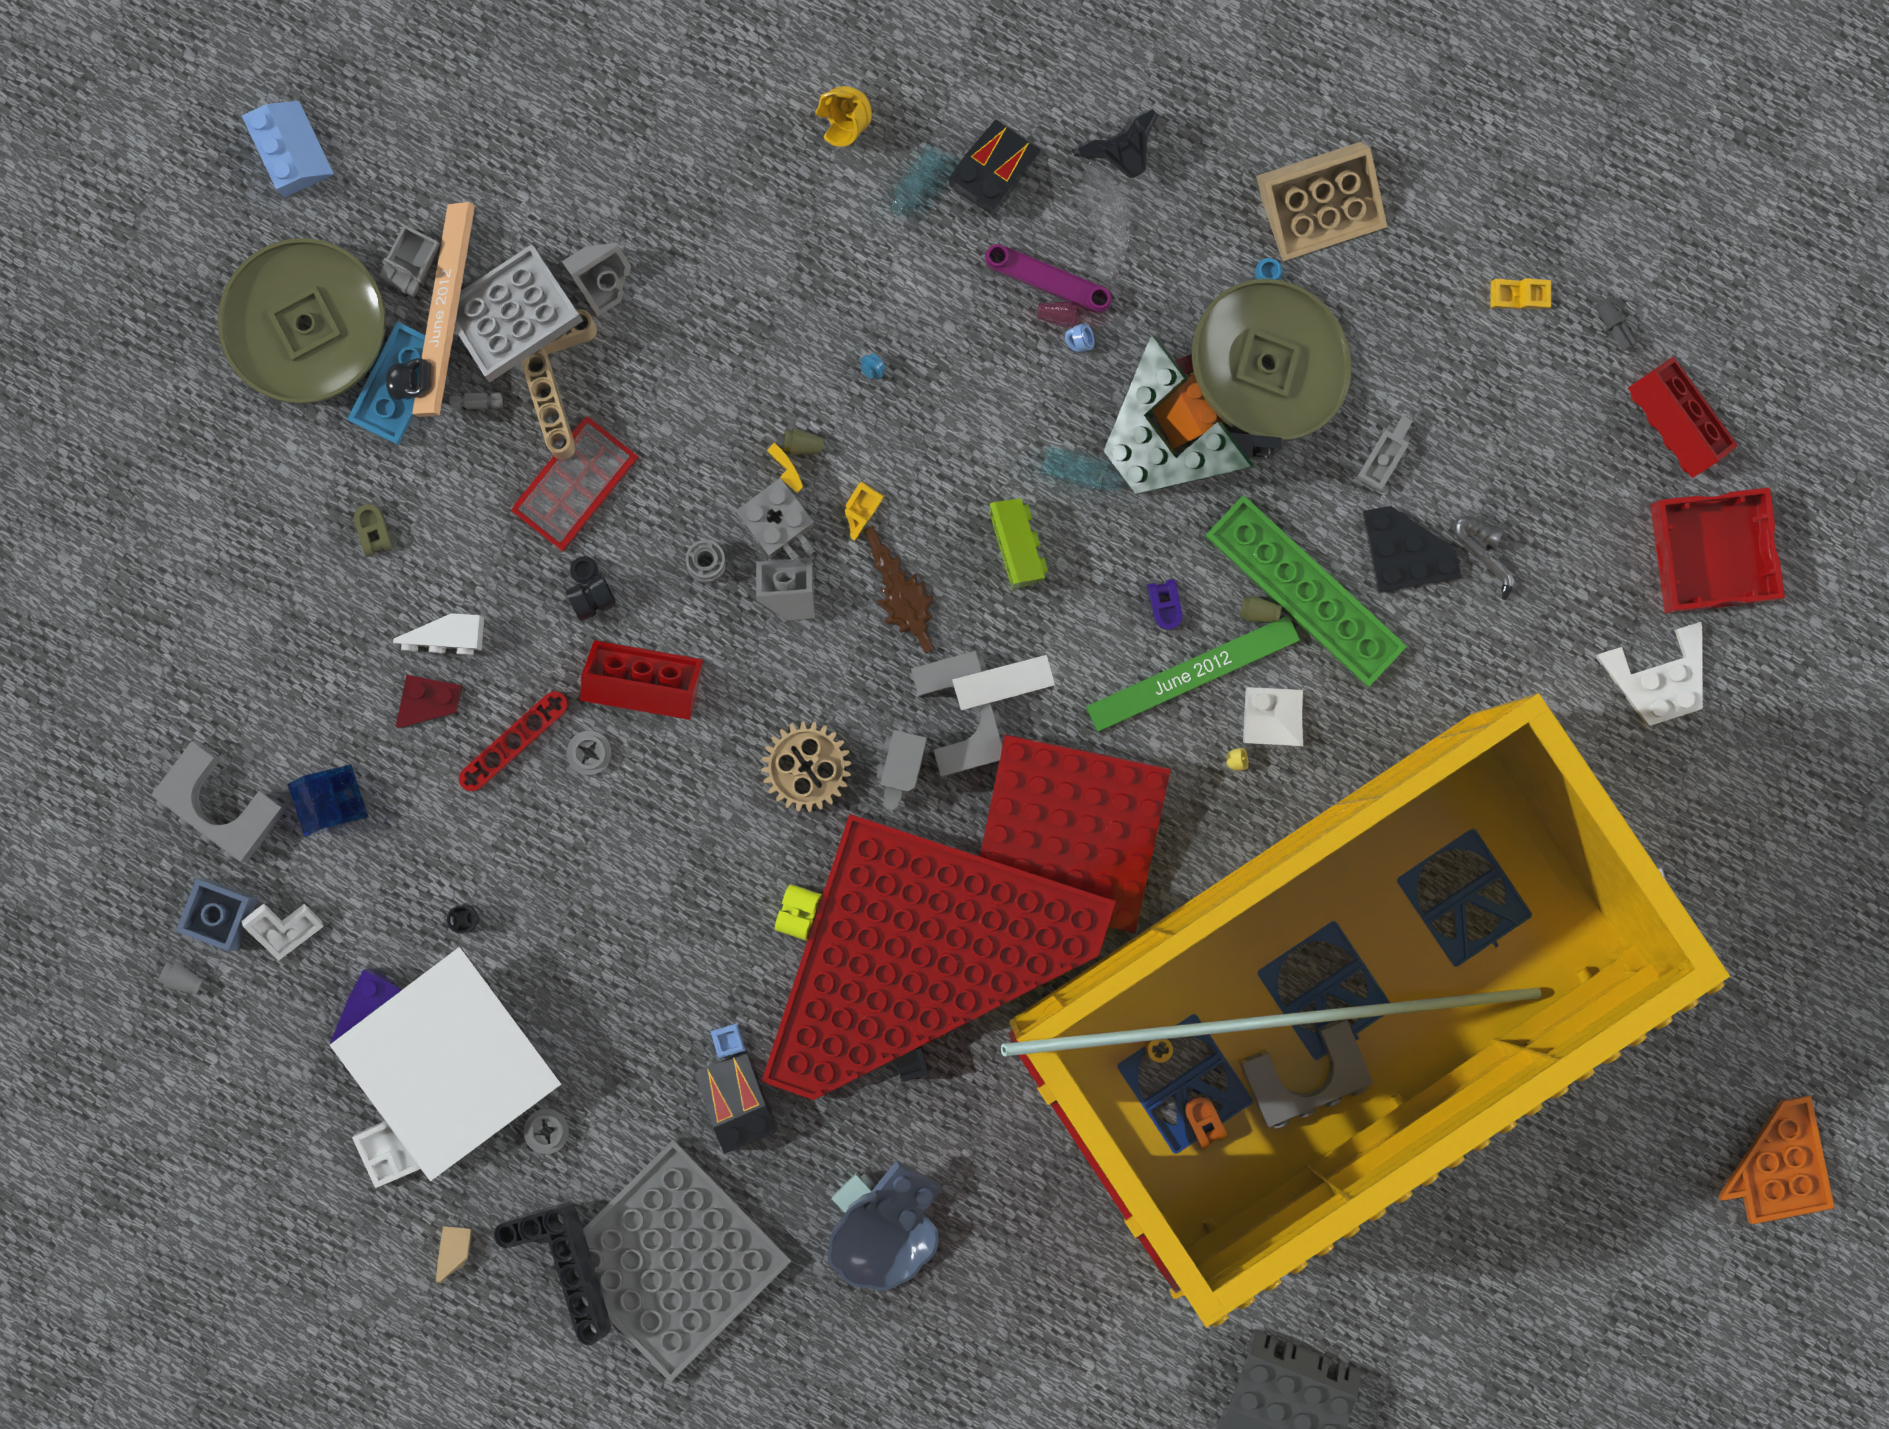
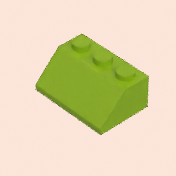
M1021 498L990 503L989 514L1012 590L1044 581V574L1048 573L1045 558H1039L1036 547H1040V541L1036 530L1031 532L1028 521L1033 519L1029 505H1023Z

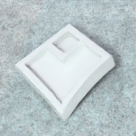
M1246 687L1243 743L1303 746V690Z
M386 1121L354 1134L352 1137L375 1188L421 1169Z

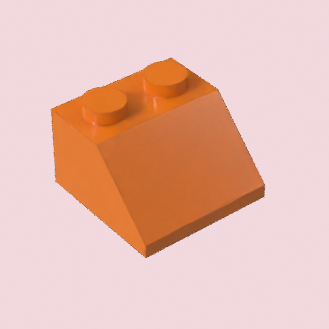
M1195 374L1187 377L1188 380L1152 411L1173 449L1204 434L1217 422H1224L1205 400L1197 384Z

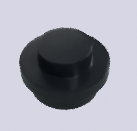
M578 557L571 564V576L576 582L586 584L588 579L598 575V565L590 557Z

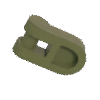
M370 504L360 506L355 511L354 522L366 557L373 556L376 551L382 549L385 551L394 549L381 510ZM378 532L380 539L371 541L369 534Z

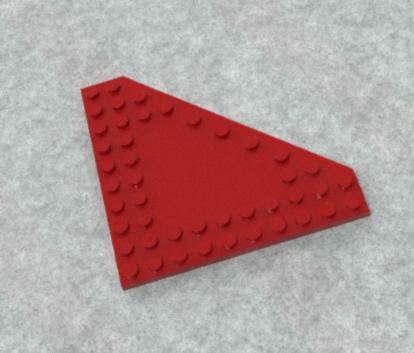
M849 814L761 1082L812 1100L818 1099L1100 955L1117 901Z

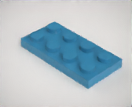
M396 322L347 418L349 422L399 446L414 417L412 412L415 398L408 400L392 399L387 391L386 376L388 369L397 363H407L416 358L422 359L425 341L424 334ZM419 366L415 369V390L417 388Z

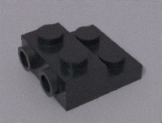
M1230 433L1248 459L1252 457V453L1253 458L1269 459L1270 456L1275 455L1281 449L1282 438Z

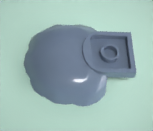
M896 1160L872 1192L863 1194L850 1204L844 1216L833 1227L827 1253L829 1265L838 1271L841 1278L849 1285L859 1288L886 1291L912 1279L937 1251L939 1244L938 1230L924 1212L941 1192L942 1187L940 1183Z

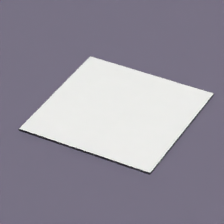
M461 946L330 1044V1047L430 1181L562 1084Z

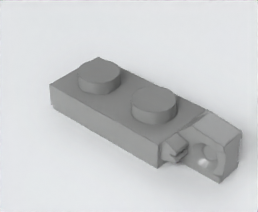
M1403 416L1395 428L1389 425L1383 431L1356 479L1379 492L1382 491L1409 445L1408 442L1411 437L1407 436L1406 432L1412 424V420Z

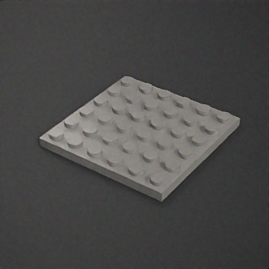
M675 1139L583 1228L610 1321L670 1383L792 1261V1258ZM568 1243L566 1246L571 1251V1245ZM574 1269L575 1275L580 1279L579 1272Z

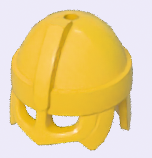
M839 86L822 94L819 106L815 111L818 117H827L831 123V126L824 134L825 141L838 147L852 144L860 133L869 126L872 119V110L867 96L860 90L849 86Z

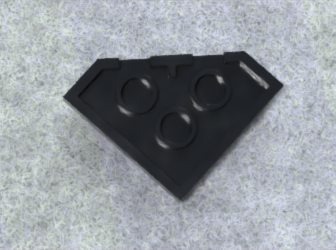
M1387 506L1362 512L1378 593L1461 578L1456 550L1397 509Z

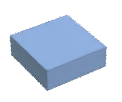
M738 1023L710 1031L718 1058L746 1050Z

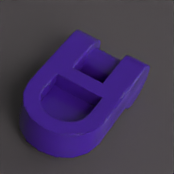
M1168 579L1166 583L1158 585L1155 582L1147 584V591L1156 625L1164 630L1175 629L1183 618L1175 579ZM1168 594L1170 601L1160 603L1159 596Z

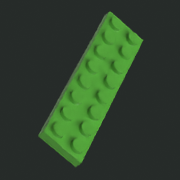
M1244 495L1205 535L1217 549L1278 605H1282V609L1367 688L1373 684L1407 647Z

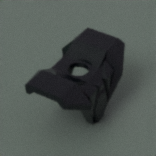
M1153 109L1146 110L1130 118L1122 131L1107 140H1088L1073 148L1074 157L1104 158L1128 178H1135L1146 170L1147 137L1158 118V114Z

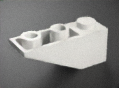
M451 613L394 638L393 643L401 645L402 651L418 652V647H429V652L445 654L446 649H457V654L474 655V650L482 651L484 617L480 615Z

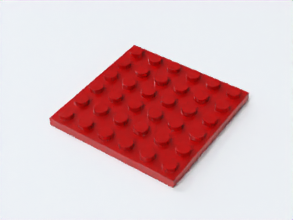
M1005 734L980 857L1117 901L1109 927L1136 933L1171 769Z

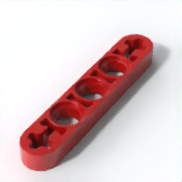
M557 691L546 694L461 771L459 775L461 787L472 792L482 789L566 713L569 707L567 697ZM552 697L554 699L561 698L560 706L562 708L559 711L552 709L548 713L552 718L548 721L546 715L538 709L542 706L544 710H547L551 706L549 700ZM532 715H539L543 723L539 730L532 731L528 727L527 722ZM516 733L521 737L522 743L519 748L512 750L507 745V738L509 735ZM492 752L498 753L501 757V762L496 768H490L486 764V757ZM480 762L482 768L490 774L486 777L484 773H481L476 778L478 782L476 786L474 784L467 785L468 777L466 775L468 773H477L480 768L476 767V765Z

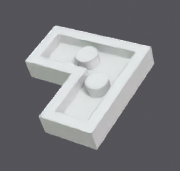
M263 904L241 921L243 927L278 961L324 927L322 921L305 904L282 921Z

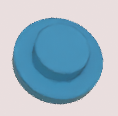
M1273 258L1261 260L1255 268L1256 279L1280 280L1283 274L1281 264Z
M871 353L869 356L865 355L861 358V370L866 377L876 380L883 377L886 367L877 355Z

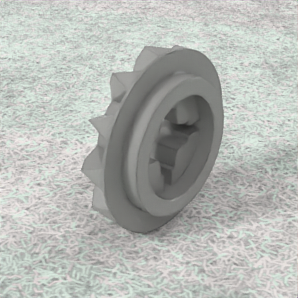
M596 731L578 733L571 739L567 747L569 764L575 771L584 775L601 773L609 765L612 756L610 742ZM597 743L594 753L597 754L599 760L589 758L583 764L585 753L579 747L590 748Z
M540 1109L529 1116L524 1126L526 1143L532 1150L541 1154H551L560 1150L569 1137V1124L564 1115L554 1109ZM543 1119H545L548 1127L558 1128L550 1134L551 1143H549L546 1135L535 1134L543 1129Z

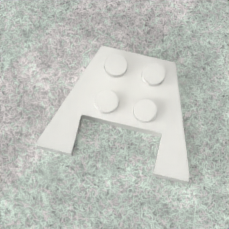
M1701 622L1675 630L1683 658L1638 673H1630L1622 647L1596 655L1597 660L1604 666L1611 679L1619 686L1626 699L1647 726L1703 709Z

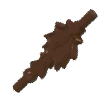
M874 526L866 528L863 531L873 549L871 551L872 556L876 560L873 567L884 576L882 583L886 585L885 588H880L885 594V599L877 600V603L889 614L884 622L900 626L899 632L901 633L910 631L913 636L917 637L925 654L935 650L926 632L928 629L926 622L932 618V615L927 611L934 597L926 595L924 581L917 584L916 574L909 580H906V572H901L900 557H891V550L885 544H882Z

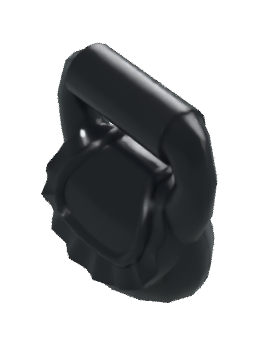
M416 358L407 363H397L390 367L386 376V387L390 397L394 400H408L425 394L430 389L431 364L426 359ZM419 366V389L415 390V369Z

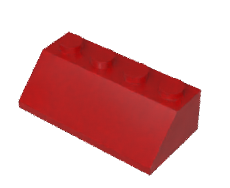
M1674 356L1628 387L1632 400L1643 409L1649 424L1658 430L1663 437L1665 446L1673 451L1679 460L1680 467L1691 478L1719 462L1738 446Z
M594 640L581 674L580 701L690 720L696 702L703 659Z

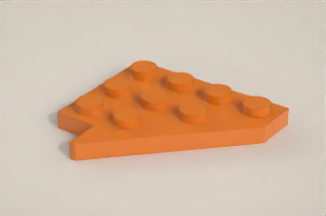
M1806 1095L1779 1101L1718 1195L1719 1200L1722 1201L1743 1197L1748 1223L1750 1224L1835 1208L1811 1096Z

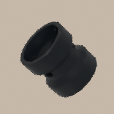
M459 905L453 907L448 912L446 922L451 931L455 933H468L477 927L479 915L473 907Z

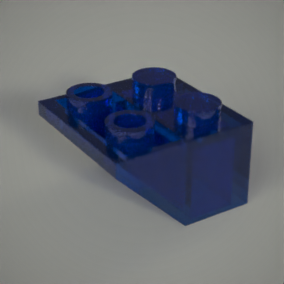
M351 764L304 775L287 784L304 837L327 832L368 817Z

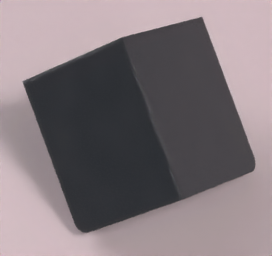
M922 1046L896 1059L901 1082L929 1075Z

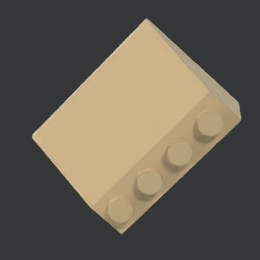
M1362 142L1256 176L1262 202L1283 261L1387 227L1371 148Z

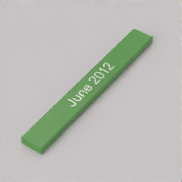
M1289 615L1281 618L1279 622L1274 621L1092 703L1086 706V709L1096 731L1099 732L1300 641Z

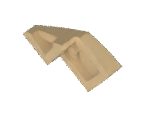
M443 1226L437 1264V1283H443L449 1275L466 1265L465 1261L468 1260L472 1239L471 1229Z

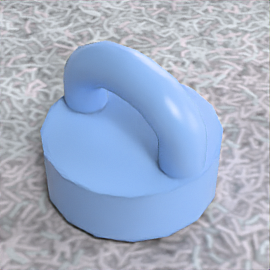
M1087 324L1076 325L1065 333L1066 343L1072 350L1086 352L1094 348V335Z

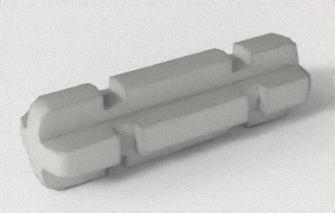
M451 393L449 395V406L451 409H462V407L466 409H488L489 406L492 409H502L504 407V396L502 393H491V395L487 393H465L464 395H461V393Z

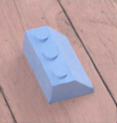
M300 101L265 104L242 115L276 190L284 198L334 175Z

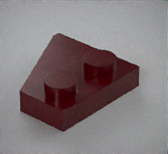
M406 674L395 727L404 728L457 713L463 686Z

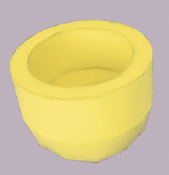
M1244 748L1231 750L1227 754L1226 764L1230 769L1234 771L1248 769V756Z

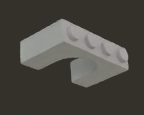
M976 651L911 668L918 697L947 689H955L952 679L987 671L983 656L977 657ZM990 703L979 705L980 724L970 738L933 750L941 777L999 762L1004 737L999 736L997 729L998 726H1002L998 710L992 711Z
M191 741L151 796L158 800L156 805L167 813L173 811L180 817L178 821L190 830L195 828L201 832V839L211 846L217 844L224 849L223 855L234 863L238 861L248 862L288 808L267 792L258 791L242 814L234 821L219 825L209 820L200 807L199 793L204 781L220 762L221 758L200 742Z
M1347 1020L1333 1021L1317 1028L1329 1057L1330 1069L1325 1082L1312 1092L1295 1093L1287 1090L1277 1075L1269 1053L1265 1050L1239 1060L1262 1118L1268 1127L1273 1126L1274 1129L1283 1127L1290 1123L1289 1119L1297 1115L1300 1118L1309 1116L1316 1112V1107L1326 1104V1107L1338 1104L1342 1101V1096L1352 1093V1096L1362 1094L1368 1090L1367 1086L1373 1084V1080Z

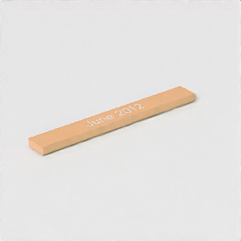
M470 202L448 204L422 353V359H426L431 364L430 389L420 397H415L412 414L417 417L440 416L475 205ZM419 376L416 390L419 389Z

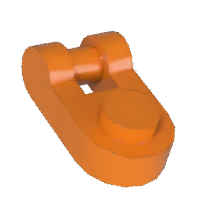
M1197 1096L1188 1101L1185 1108L1186 1116L1202 1150L1210 1147V1143L1218 1139L1222 1141L1228 1138L1226 1130L1210 1100ZM1212 1123L1214 1129L1204 1133L1202 1126Z

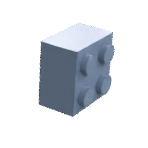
M196 878L176 932L226 951L238 950L246 931L241 921L253 912L258 897L207 878Z

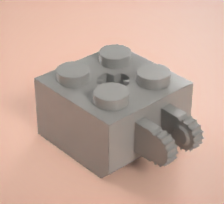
M781 478L736 510L740 519L770 559L782 550H785L795 565L800 563V557L789 546L797 539L802 544L801 546L806 553L811 555L815 552L804 537V534L812 529L815 524ZM773 513L783 515L780 517L781 522L779 524H776L774 521L769 523L768 520H771L770 516Z
M897 730L893 731L892 736L887 735L883 749L884 753H888L886 763L880 762L877 773V780H881V787L886 788L883 800L886 810H896L899 802H901L902 793H910L916 789L927 744L926 737Z

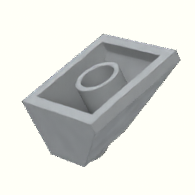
M801 558V562L797 565L791 559L756 562L757 601L786 620L815 618L812 558Z

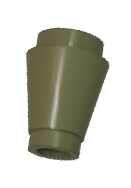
M792 428V430L785 429L782 451L789 452V455L821 454L824 438L796 428Z
M1253 595L1243 597L1240 619H1246V622H1279L1282 605H1277Z

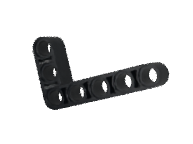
M562 1203L513 1217L497 1225L494 1230V1240L502 1248H511L547 1237L578 1340L584 1345H593L606 1337L611 1330V1322L576 1208L572 1204ZM558 1214L562 1216L563 1224L559 1221ZM533 1221L537 1223L539 1230L534 1227ZM509 1228L512 1229L514 1237L510 1234ZM566 1241L571 1245V1251L567 1248ZM574 1269L579 1272L580 1279L575 1275ZM582 1296L586 1298L588 1306L584 1304ZM591 1324L595 1327L596 1333L592 1331Z

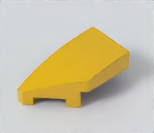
M774 442L767 452L786 469L780 478L798 494L803 488L801 479L789 458Z
M862 481L848 500L845 509L851 532L850 536L854 541L861 534L885 497Z

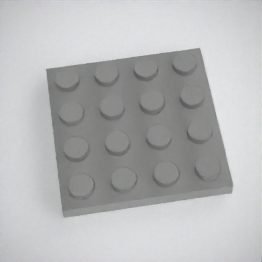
M531 244L461 290L455 330L490 383L583 320Z

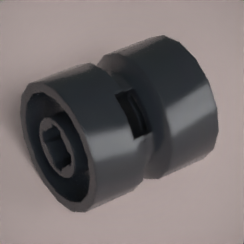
M602 573L588 579L586 586L577 584L566 590L568 599L581 622L595 616L597 609L604 612L617 605Z

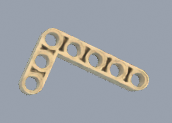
M582 309L576 311L582 318V322H589L585 329L577 330L576 325L521 362L545 443L553 456L560 460L572 457L575 452V442L548 354L588 342L596 336V324L590 313ZM538 363L543 364V368L539 372H531L534 365ZM551 389L549 396L545 398L539 397L542 390ZM558 414L559 418L556 422L547 423L550 415ZM561 439L567 440L566 445L562 449H555L557 441Z

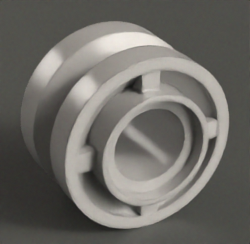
M701 540L694 543L686 554L688 572L693 579L700 583L717 581L723 575L726 568L725 555L722 548L710 540ZM702 557H711L713 563L708 567L700 566L698 562Z

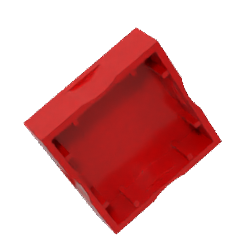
M1770 487L1733 491L1713 497L1689 496L1663 499L1650 504L1665 614L1774 602L1785 598L1780 558L1777 554L1774 540L1775 521Z

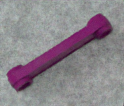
M1000 244L992 245L986 251V265L995 272L1094 313H1104L1111 305V294L1102 286ZM994 252H1000L1005 256V259L1001 263H994L990 256ZM1096 294H1101L1105 296L1107 302L1099 306L1093 303L1092 297Z

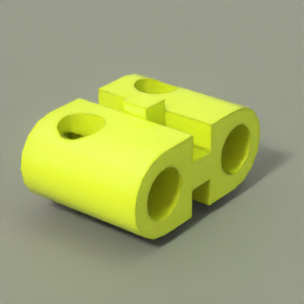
M790 884L782 901V910H779L776 919L775 930L808 941L822 894Z

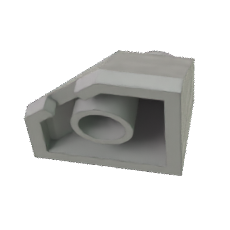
M617 243L585 246L562 261L597 316H600L621 302L624 293L622 290L626 276H629L631 265Z

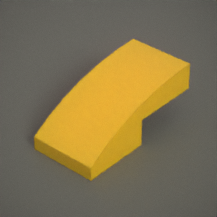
M1529 278L1521 281L1494 279L1491 281L1490 308L1549 309L1551 308V280Z

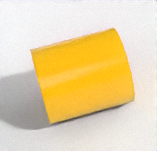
M1168 1039L1146 1041L1145 1051L1153 1061L1163 1063L1171 1058L1173 1046ZM1159 1042H1163L1162 1045L1166 1048L1165 1052L1160 1051L1159 1055H1155L1156 1052L1152 1049L1153 1045L1158 1046Z

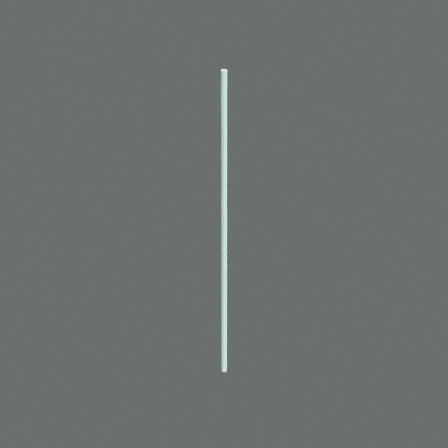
M1536 987L1004 1043L1001 1045V1053L1003 1056L1531 1000L1539 999L1541 997V990Z

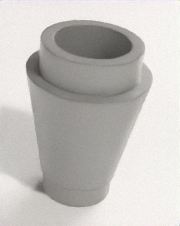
M169 961L165 964L158 979L159 983L164 984V988L197 995L204 981L179 963L175 962L173 964Z

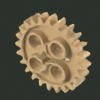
M803 721L801 722L800 729L797 730L793 724H790V733L787 734L783 729H780L782 736L780 740L772 736L771 739L776 744L774 748L770 746L765 747L771 754L770 757H762L761 759L769 763L768 767L761 769V772L769 773V777L763 780V782L773 784L768 791L770 794L779 792L776 799L777 802L782 801L784 798L787 799L786 808L796 803V810L798 812L801 811L803 805H806L808 812H812L813 804H817L818 808L823 810L822 801L826 800L832 805L833 800L831 796L833 794L838 797L842 796L838 790L839 786L848 787L842 780L843 777H851V773L844 771L845 767L852 765V762L844 761V757L850 752L849 750H840L845 743L843 740L835 743L836 732L831 733L829 736L826 735L827 726H823L820 731H817V724L813 722L811 728L807 729ZM808 740H814L818 744V750L813 755H806L803 752V744ZM792 746L797 747L805 761H813L814 764L811 766V770L821 782V788L815 785L807 772H800L799 769L802 768V764L793 753ZM784 756H792L794 758L795 765L790 771H783L780 767V760ZM823 763L833 765L834 772L829 778H822L818 773V769ZM800 779H808L811 784L810 790L806 794H799L795 789L796 782Z

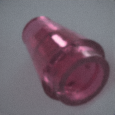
M1072 301L1039 303L1037 319L1067 329L1070 326H1076L1078 322L1079 305L1073 304Z

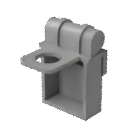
M404 225L387 258L383 260L384 266L379 274V280L385 282L388 286L401 290L403 294L415 297L420 285H424L431 272L429 269L440 250V243Z

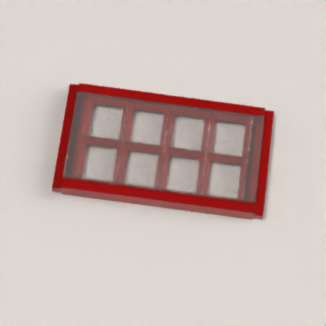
M588 416L572 432L575 442V452L572 457L560 460L553 456L511 509L514 514L562 552L639 458V456ZM567 440L563 443V445H562L559 449H562V448L566 445Z

